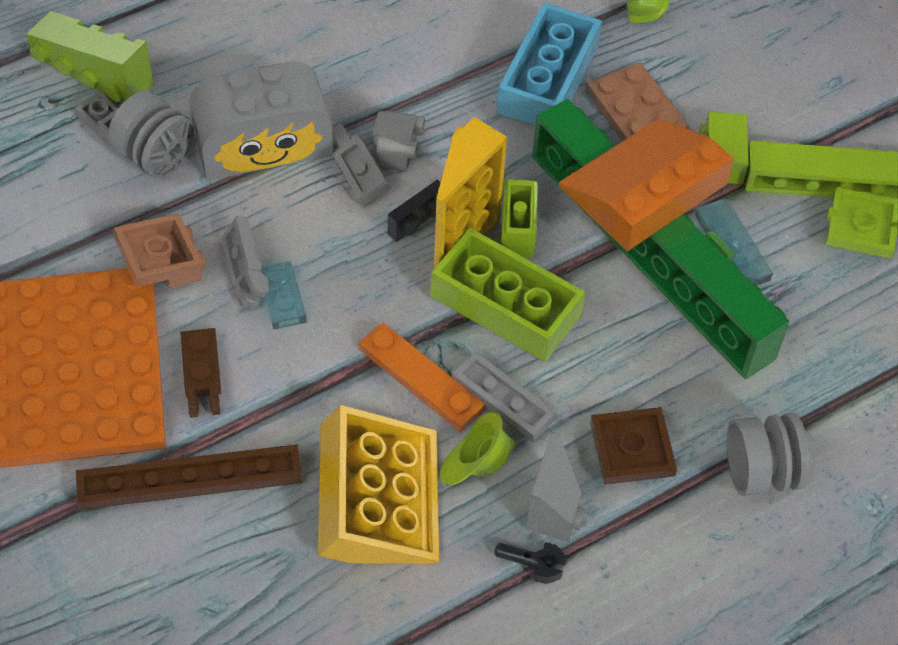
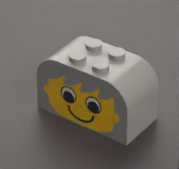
M285 62L212 76L199 83L190 95L192 121L195 123L197 135L196 143L206 181L333 156L331 119L317 75L306 64Z

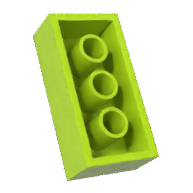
M470 227L431 272L430 297L545 363L582 316L585 291Z

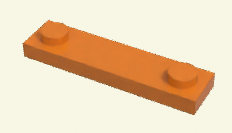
M384 322L358 343L359 350L460 433L485 411V404Z

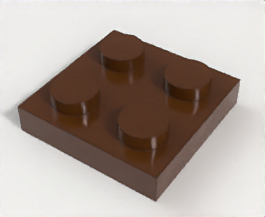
M662 407L591 415L590 424L604 485L675 477L677 467Z

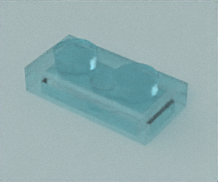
M291 261L261 267V273L268 278V285L270 286V290L264 296L273 330L307 323L306 312Z

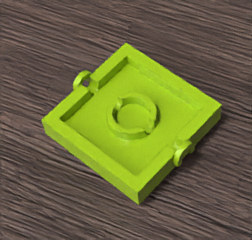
M836 186L832 206L828 209L827 220L829 225L825 245L892 259L898 235V199Z

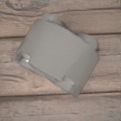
M389 110L378 112L372 135H375L371 154L379 167L407 172L410 159L415 160L417 156L418 141H416V136H422L425 117Z

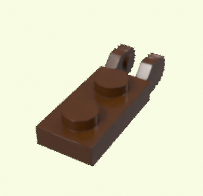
M216 329L180 331L186 398H188L190 418L198 417L199 402L197 397L209 395L212 415H221L219 394H222Z

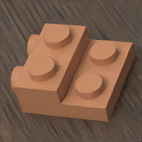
M179 213L114 227L113 237L136 287L165 281L168 288L201 281L202 270L206 268L205 258L201 250H196L190 226L184 225Z

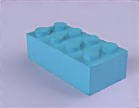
M543 2L498 87L496 113L535 126L538 114L567 98L571 101L598 48L602 20Z

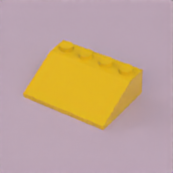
M473 117L465 126H459L451 138V145L436 199L434 269L469 227L487 236L500 222L507 136L476 117Z
M339 405L320 424L318 556L351 564H436L439 562L436 430Z

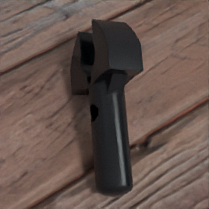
M500 542L494 550V554L498 558L530 566L536 573V582L548 584L562 578L563 570L549 568L545 565V562L548 561L563 566L566 564V556L555 544L545 542L543 549L533 552Z

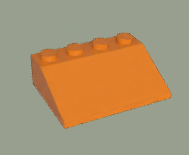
M658 118L561 180L559 187L626 251H629L727 185L734 158L710 137Z

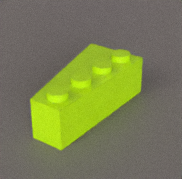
M52 11L26 34L30 53L34 59L41 63L49 64L65 76L69 75L79 80L87 88L100 90L114 102L123 104L133 94L143 90L147 91L154 84L146 40L137 38L132 42L127 40L126 34L116 31L113 35L104 33L101 26L94 24L89 28L84 27L80 20Z

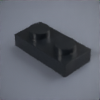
M438 179L388 213L387 234L395 242L406 235H412L421 224L431 217H436V199L441 183Z

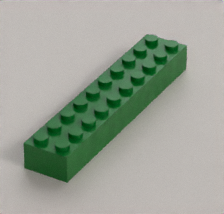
M568 98L536 116L532 158L558 185L561 180L615 147L608 140L604 131L597 128L586 117L583 110L577 108ZM585 212L745 380L777 359L790 321L779 307L774 306L763 295L761 289L755 283H751L739 271L738 266L732 260H728L716 248L715 243L709 237H705L694 226L692 220L687 215L682 214L629 251H626Z

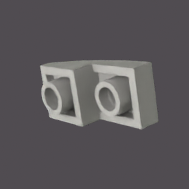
M99 90L75 108V115L96 134L109 142V125L119 108Z

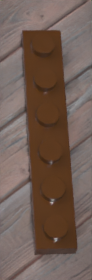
M298 444L76 470L77 504L79 510L302 483Z

